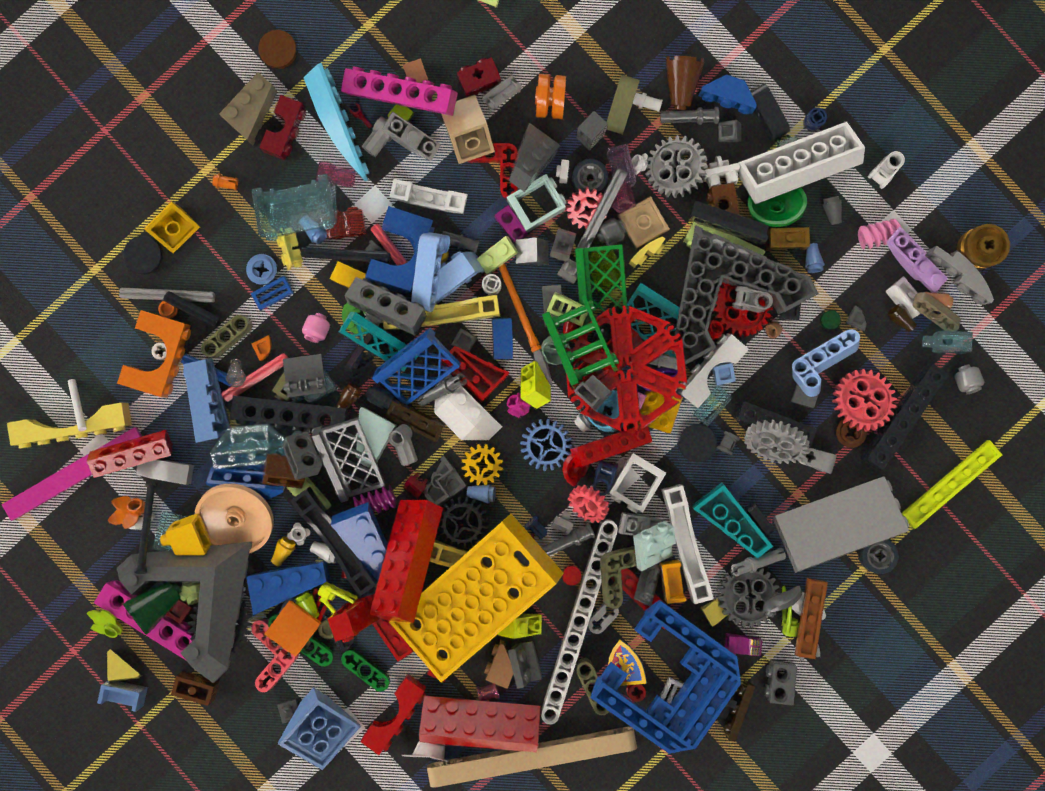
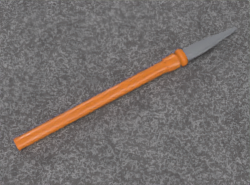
M504 263L499 267L500 273L526 332L529 345L532 347L531 351L534 353V360L538 362L546 379L552 386L548 363L542 354L541 345H539L540 343L537 337H535Z

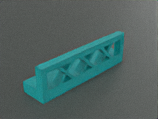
M356 312L349 313L339 330V333L384 361L389 359L388 356H394L407 346ZM350 322L357 325L358 333L351 335L345 331ZM363 334H372L374 343L365 344ZM386 343L389 346L390 353L383 355L380 353L379 345ZM402 367L401 371L404 372L407 367Z

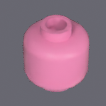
M320 313L309 315L302 328L304 338L314 343L325 340L330 328V323L326 320L327 317Z

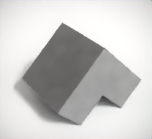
M537 237L516 240V249L518 251L516 254V264L549 265L547 240Z
M594 375L585 383L581 382L574 390L595 411L612 394Z

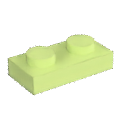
M505 236L479 256L477 260L485 273L491 274L516 255L518 251L510 238Z

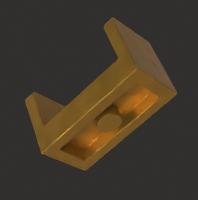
M809 227L770 228L767 231L766 235L769 236L766 241V251L783 248H800V250H805L810 247Z

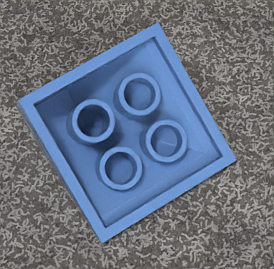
M313 687L300 702L279 739L278 745L323 770L361 725L327 695Z

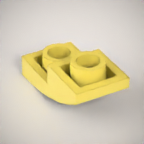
M657 238L645 245L631 259L629 264L634 268L637 264L641 266L648 257L645 253L651 257L655 253L659 255L665 247L662 244L665 238Z

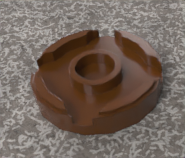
M271 30L260 39L258 45L259 55L269 67L284 69L290 66L296 58L297 45L292 36L287 32Z

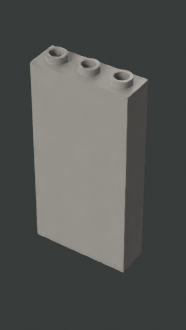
M884 476L781 513L773 518L795 573L909 531L908 520L905 516H902L900 503L897 498H894L891 492V483Z

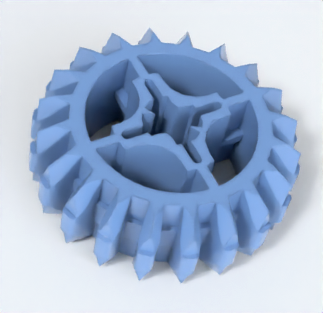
M550 419L546 420V425H543V421L539 420L540 426L538 427L533 422V430L528 427L526 428L530 433L529 436L526 434L522 435L523 438H527V442L521 441L520 443L521 445H526V448L521 449V452H528L524 459L526 460L531 457L532 460L529 462V465H532L535 461L537 462L535 468L539 469L540 464H542L543 471H546L547 465H550V469L554 470V463L561 467L559 460L561 459L564 462L566 458L563 455L569 456L571 454L566 451V448H572V445H567L566 441H571L572 438H565L564 436L569 431L566 430L562 433L561 430L564 425L561 424L557 428V421H554L553 425H549ZM541 429H549L544 439L533 436ZM555 431L561 437L562 448L554 445L552 441ZM549 435H551L549 439V444H551L556 449L550 448L548 450H545L544 454H542L543 445H541V443H538L537 440L541 442L543 440L545 441V439H548ZM530 441L540 446L541 450L538 458L531 451ZM549 451L560 453L553 460L543 461Z

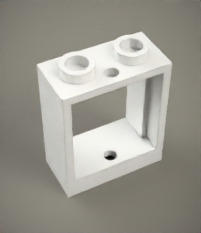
M631 453L611 486L609 493L612 495L610 498L618 503L624 501L628 504L626 508L635 513L638 510L643 513L666 472L636 454ZM633 463L656 476L655 481L640 505L616 492Z

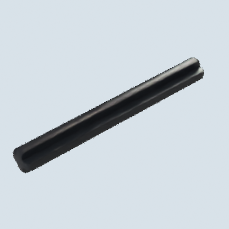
M302 247L300 253L301 257L366 262L374 259L383 263H389L391 257L389 252L313 247Z

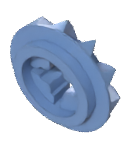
M258 254L248 261L246 272L252 282L259 285L268 284L274 280L277 273V264L270 256ZM264 264V268H266L269 271L263 272V274L260 275L261 273L257 271L255 268H261Z

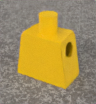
M199 513L174 521L166 530V534L160 537L161 545H171L175 555H205L212 545Z

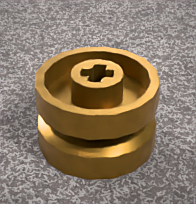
M984 224L964 233L957 243V251L965 256L977 270H982L1001 263L1007 257L1010 251V241L1002 228L994 224Z

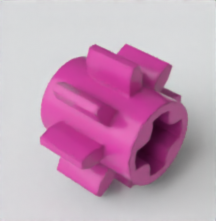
M518 392L517 395L509 397L507 401L509 409L507 412L519 418L520 415L524 416L529 412L531 405L523 401L521 394Z

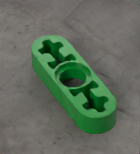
M349 649L343 653L341 657L342 664L376 691L382 692L388 688L390 677L387 673L355 649ZM351 654H353V659L357 663L359 662V660H362L357 669L355 668L356 663L354 661H351L349 663L347 661L348 657L346 655L350 656ZM368 665L371 668V673L369 675L362 674L361 666ZM375 671L377 672L375 677L378 679L384 678L386 685L382 684L379 686L377 684L378 680L375 677L373 680H370Z

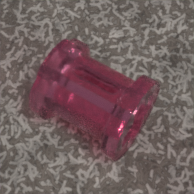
M492 683L484 687H476L479 701L495 697L496 699L500 698L497 684Z

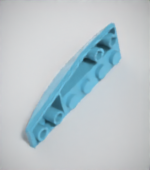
M319 63L303 77L316 112L339 152L364 181H368L366 174H369L366 163L361 162L360 157L363 155L359 145L355 146L353 139L356 136L352 127L348 128L346 123L349 121L348 115L345 110H341L340 104L342 100L335 87V81L329 69H324L322 63Z

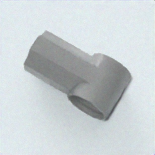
M383 116L376 121L372 133L362 145V148L374 157L378 155L387 141L392 140L382 129L387 121Z
M405 424L399 425L388 437L390 444L396 448L400 463L403 466L418 460L411 441L412 430Z

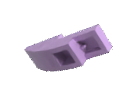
M901 227L888 239V247L901 266L914 280H919L930 292L936 293L948 278L925 256L926 252Z

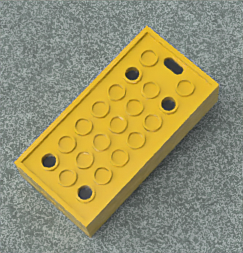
M510 514L421 593L414 623L390 621L389 623L438 680L442 682L555 586L564 573L518 520Z

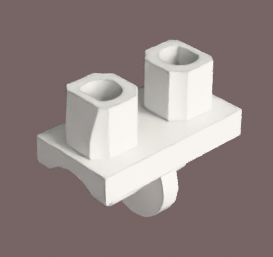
M716 156L715 162L709 163L710 169L705 170L707 175L702 176L703 182L707 181L709 188L721 185L720 178H726L727 184L734 183L735 185L738 182L740 166L739 163L729 165L728 160L722 161L721 156Z

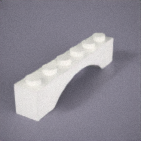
M678 484L663 488L661 490L670 524L675 529L676 546L691 601L694 604L713 600L709 580L696 543L684 487Z

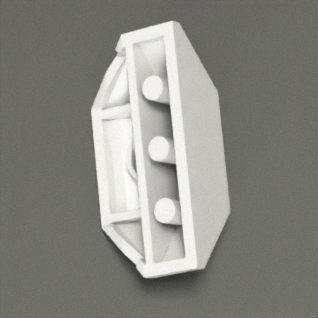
M449 374V375L446 376L444 379H442L436 386H438L439 384H441L442 381L445 380V379H447V378H449V379L453 378V376H452L451 374ZM462 386L456 388L451 394H445L435 399L434 413L461 440H490L502 428Z

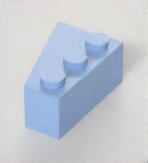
M459 251L451 257L452 260L449 263L441 264L435 304L457 291V288L465 282L469 283L472 281L471 278L477 273L485 272L478 262L475 252L461 253Z

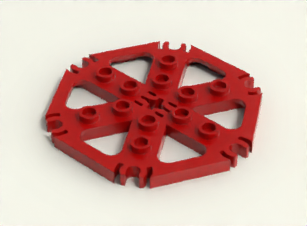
M623 306L621 314H617L616 308L612 307V316L610 315L609 308L596 317L599 327L603 324L611 325L613 352H610H615L617 359H619V364H616L618 370L614 372L611 365L602 368L604 371L596 376V378L610 391L617 388L619 416L616 419H612L593 410L574 392L575 389L571 386L566 374L568 397L570 398L576 394L570 401L573 403L576 400H580V405L576 409L581 411L579 413L621 432L622 423L625 432H628L629 424H634L635 431H638V422L641 423V430L679 403V401L672 399L673 397L678 400L682 399V396L678 395L676 391L679 388L686 390V386L679 384V382L687 384L683 339L681 338L680 341L674 342L679 340L681 336L679 333L676 336L670 335V332L675 328L673 325L669 326L671 323L631 306H629V314H627L625 306ZM634 320H641L655 326L657 333L634 349L632 322ZM593 331L577 337L578 341L576 339L570 340L572 343H575V347L573 349L566 347L567 352H573L591 344L587 338ZM599 348L575 359V362L572 364L574 368L578 361L591 365L607 358L604 348ZM672 350L676 353L678 373L676 376L671 377L647 367V365L666 351ZM624 359L627 366L631 367V369L627 370V378L623 370H620L623 367ZM637 385L662 395L665 399L664 403L649 415H642L639 408Z

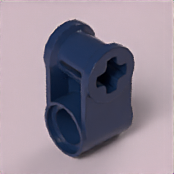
M598 461L592 487L593 490L597 491V483L604 482L606 484V490L599 493L600 496H605L609 493L617 472L618 463Z

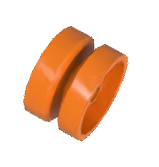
M539 74L535 95V105H537L536 117L546 118L548 106H552L551 116L553 119H563L566 76L556 75L554 87H550L549 74Z

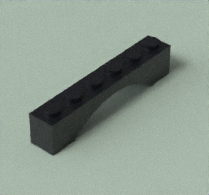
M309 486L290 500L301 517L308 522L328 546L358 595L361 596L374 587L378 581L331 526L332 516L312 488Z

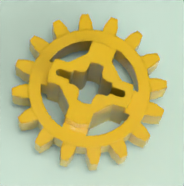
M477 444L476 450L471 447V453L465 452L467 459H462V462L466 463L462 470H467L464 476L470 475V482H473L475 479L477 480V485L481 481L484 482V485H487V480L493 483V477L500 476L497 471L503 470L499 466L503 460H498L497 458L500 453L494 454L495 448L493 447L489 450L488 444H485L484 448ZM481 452L478 459H471L474 454ZM488 453L494 458L495 464L489 461ZM483 456H485V464H488V467H484L480 474V466L477 465V462H481ZM470 466L476 469V476L471 472ZM486 471H493L490 476L483 478Z

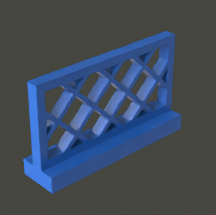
M429 328L379 366L372 379L376 383L381 382L400 402L408 405L459 368L461 363L435 337V332ZM434 344L439 350V354L428 353V347ZM415 357H425V364L415 363ZM428 358L439 359L438 366L428 365ZM442 359L449 360L453 365L451 367L442 366ZM411 367V374L401 373V368ZM415 368L425 369V376L414 375ZM428 370L438 371V376L429 377ZM397 377L398 384H391L387 378ZM401 378L411 379V386L401 385ZM414 380L425 381V386L415 387ZM401 390L411 391V396L406 399L401 394Z

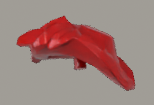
M570 454L563 464L564 478L570 485L576 487L580 478L586 475L589 464L583 467H576L572 454Z

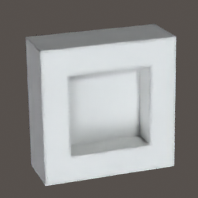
M562 160L561 165H557L556 177H560L559 183L567 184L569 160Z

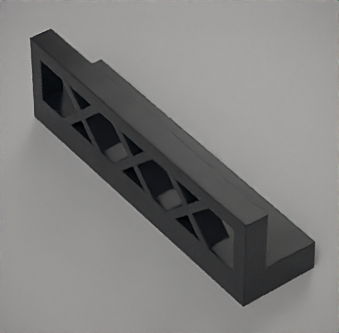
M698 201L694 202L689 221L760 245L767 241L769 236L766 235L769 228L768 225Z

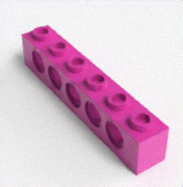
M354 66L353 69L345 68L341 92L348 95L450 116L454 114L458 94L452 90L450 85L441 84L438 87L434 86L433 82L423 80L422 83H418L416 79L405 77V80H402L395 74L388 73L387 76H382L379 71L370 70V73L364 72L363 68ZM367 80L366 85L363 87V81ZM384 83V88L380 91V85ZM401 86L402 90L397 94V89ZM419 89V96L415 98L414 94ZM437 93V99L433 102L432 96Z
M118 580L107 582L94 601V604L111 612L115 617L146 635L123 604L118 601V596H121L125 603L137 597V595H131ZM165 615L146 636L186 660L181 655V652L188 646L183 642V636L189 639L190 644L192 642L190 638L194 634L188 633V630L191 628L185 621L179 624ZM167 626L173 629L172 635L167 632Z

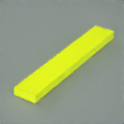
M987 440L901 513L902 516H905L910 526L916 529L1002 456L1001 452L990 440Z

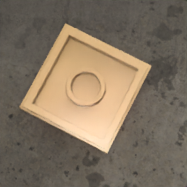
M652 197L643 200L617 216L622 221L636 249L670 230Z

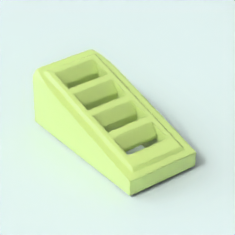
M555 292L547 312L560 316L565 314L562 312L565 303L569 304L565 313L569 312L572 306L578 308L583 305ZM558 300H560L561 304L559 308L556 309V303ZM588 312L582 314L579 320L575 317L568 321L583 326Z

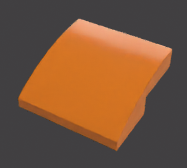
M289 600L264 634L296 657L321 622Z

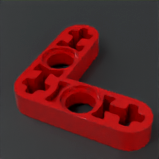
M493 143L494 157L487 158L484 155L482 158L478 157L467 162L500 163V191L502 197L507 200L509 195H507V192H504L507 189V182L503 183V180L509 181L510 177L505 176L503 172L506 167L513 168L514 163L507 162V155L503 153L507 152V149H511V152H514V154H511V162H513L517 157V148L510 143ZM511 183V189L514 190L511 194L518 191V187Z

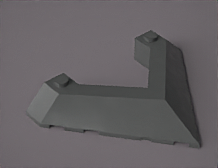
M695 226L675 336L679 333L681 337L679 340L674 341L678 342L681 338L683 339L685 364L716 349L707 330L722 282L735 287H748L753 290L769 293L773 298L772 304L778 314H781L819 294L810 276L798 273L788 266L769 260L759 253L739 244L729 242L730 240L709 233L699 226Z
M252 542L214 545L209 548L205 555H175L173 550L149 552L146 558V574L134 573L139 554H131L117 567L119 580L131 595L139 596L146 593L156 582L200 583L196 636L181 652V655L193 669L214 683L230 666L229 658L236 632L234 631L239 617L244 590L243 583L247 574L248 556Z

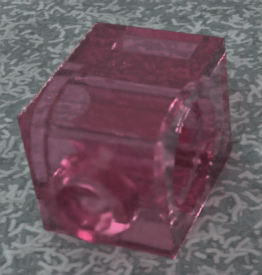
M625 182L622 183L611 205L618 213L636 207L632 189Z

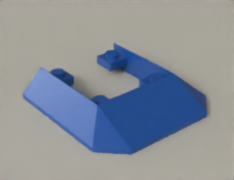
M658 600L644 611V616L634 630L652 642L659 630L664 627L690 646V649L680 661L684 667L692 672L671 703L656 695L649 707L644 709L618 690L628 674L610 662L602 675L597 677L590 698L670 754L696 749L741 685L736 655Z

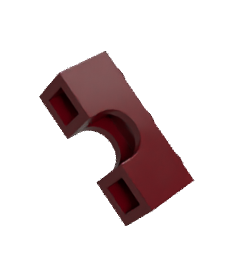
M280 95L274 113L278 118L285 120V126L280 132L276 133L266 130L259 147L264 153L285 160L291 154V144L293 139L297 138L299 124L306 116V108L303 103Z

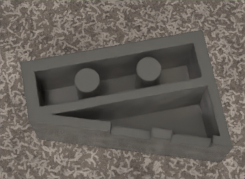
M529 123L522 137L509 181L525 192L554 159L560 145Z

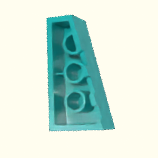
M723 482L692 505L695 511L734 539L756 558H759L773 547Z

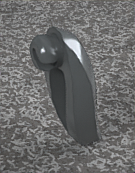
M800 585L768 599L763 607L765 615L773 617L776 615V611L793 606L802 596Z

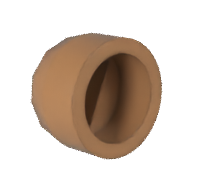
M772 322L765 327V331L770 338L775 339L782 333L783 328L778 322Z

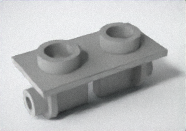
M512 74L484 94L482 98L491 112L494 109H498V106L517 92L520 93L522 85L516 81Z

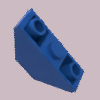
M725 75L702 86L698 95L704 101H715L720 103L722 107H732L738 109L743 114H752L757 106L746 82L730 75Z

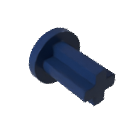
M534 516L526 523L524 528L526 530L530 529L542 540L543 537H546L548 531L538 522L539 518Z

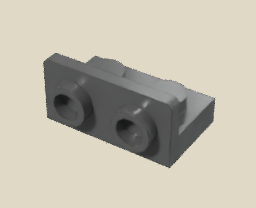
M533 641L515 644L508 650L517 688H524L531 681L542 679Z

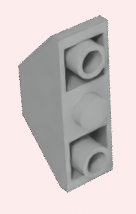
M394 112L391 113L382 128L395 142L429 161H432L441 146L440 143Z
M621 512L618 532L625 535H636L663 522L664 519Z

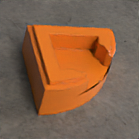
M269 335L252 343L260 361L264 360L271 351L272 340Z

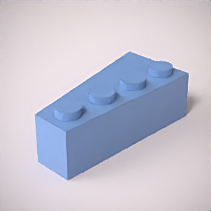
M208 358L183 364V374L186 379L196 443L219 438L232 432L213 359Z

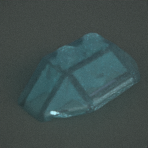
M268 423L228 427L210 451L213 468L222 469L264 464L267 454L276 453L286 456L283 449L285 438Z

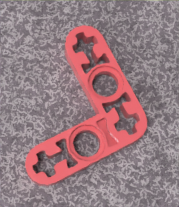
M264 618L255 621L251 630L254 636L275 657L255 681V686L260 692H267L272 689L299 656V653L296 657L291 654L292 657L288 658L286 656L288 654L287 650L283 648L280 651V645L274 646L271 643V639L265 637L264 633L269 628V620ZM263 624V625H264L263 631L260 632V631H259V629H260V626H259V625ZM274 663H278L281 666L280 673L274 672ZM271 676L272 678H270L267 682V685L264 686L263 680Z

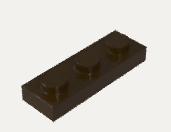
M395 398L392 400L385 416L400 425H408L412 431L434 442L438 441L445 427L444 423Z
M744 680L743 684L738 687L735 709L731 708L730 720H727L724 726L726 737L734 742L737 740L755 686L747 680Z

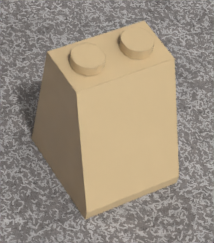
M476 95L456 101L453 116L442 114L459 164L495 152L488 125Z

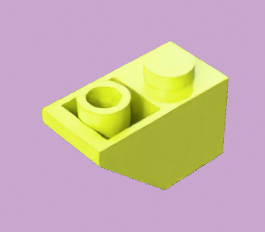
M533 361L521 368V399L538 409L551 401V386L538 362Z
M521 614L498 635L516 639L541 634L542 615Z

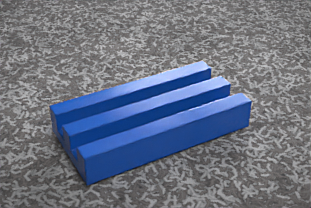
M283 276L252 292L251 295L258 309L262 311L294 294V291L288 283L286 276ZM284 282L285 285L260 298L257 297L261 293ZM285 289L288 290V291H286V292H284V293L278 295L277 297H275V298H273V299H271V300H269V301H267V302L261 304L262 301H264V300H266V299H268V298H270V297H272V296H274V295L280 293L281 291H283V290H285Z

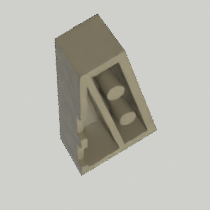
M257 72L219 115L249 143L254 145L255 137L263 125L262 122L266 113L269 112L277 90Z

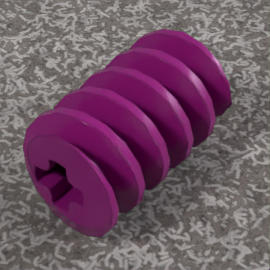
M390 484L389 490L382 487V493L375 489L374 496L370 491L367 492V498L361 494L360 501L353 497L355 507L369 502L374 514L375 511L381 513L382 508L385 511L389 510V505L392 508L396 507V498Z

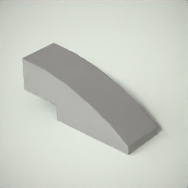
M158 459L137 465L136 475L188 485L192 481L194 465Z

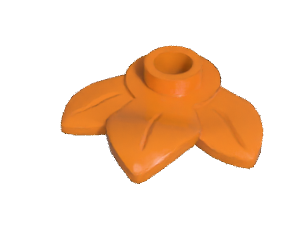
M128 496L112 500L111 502L117 510L108 518V522L115 525L122 524L124 529L134 526L139 516L144 513L145 502L139 498L131 499Z

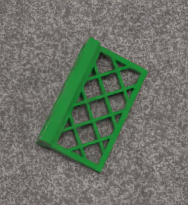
M623 245L575 249L579 303L585 305L582 296L585 295L589 301L592 299V293L598 288L605 296L599 303L592 299L596 309L599 307L603 312L606 311L601 306V303L608 297L615 303L613 307L619 306L623 310V306H625L628 314ZM619 249V258L615 263L606 257L610 250ZM597 251L602 256L596 264L589 260V252ZM604 258L612 264L606 274L597 267ZM614 267L621 272V277L617 282L608 276ZM595 269L604 275L597 284L591 280L590 275ZM605 278L614 284L607 293L599 287ZM615 287L622 291V297L618 302L609 295ZM589 313L587 314L583 326L587 325L589 322L592 321Z

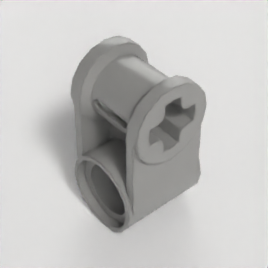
M739 286L735 289L737 294L732 307L761 313L772 305L773 298L767 292ZM758 298L764 300V307L759 305Z
M809 448L807 455L810 456V459L802 457V461L797 460L803 465L832 474L837 455Z

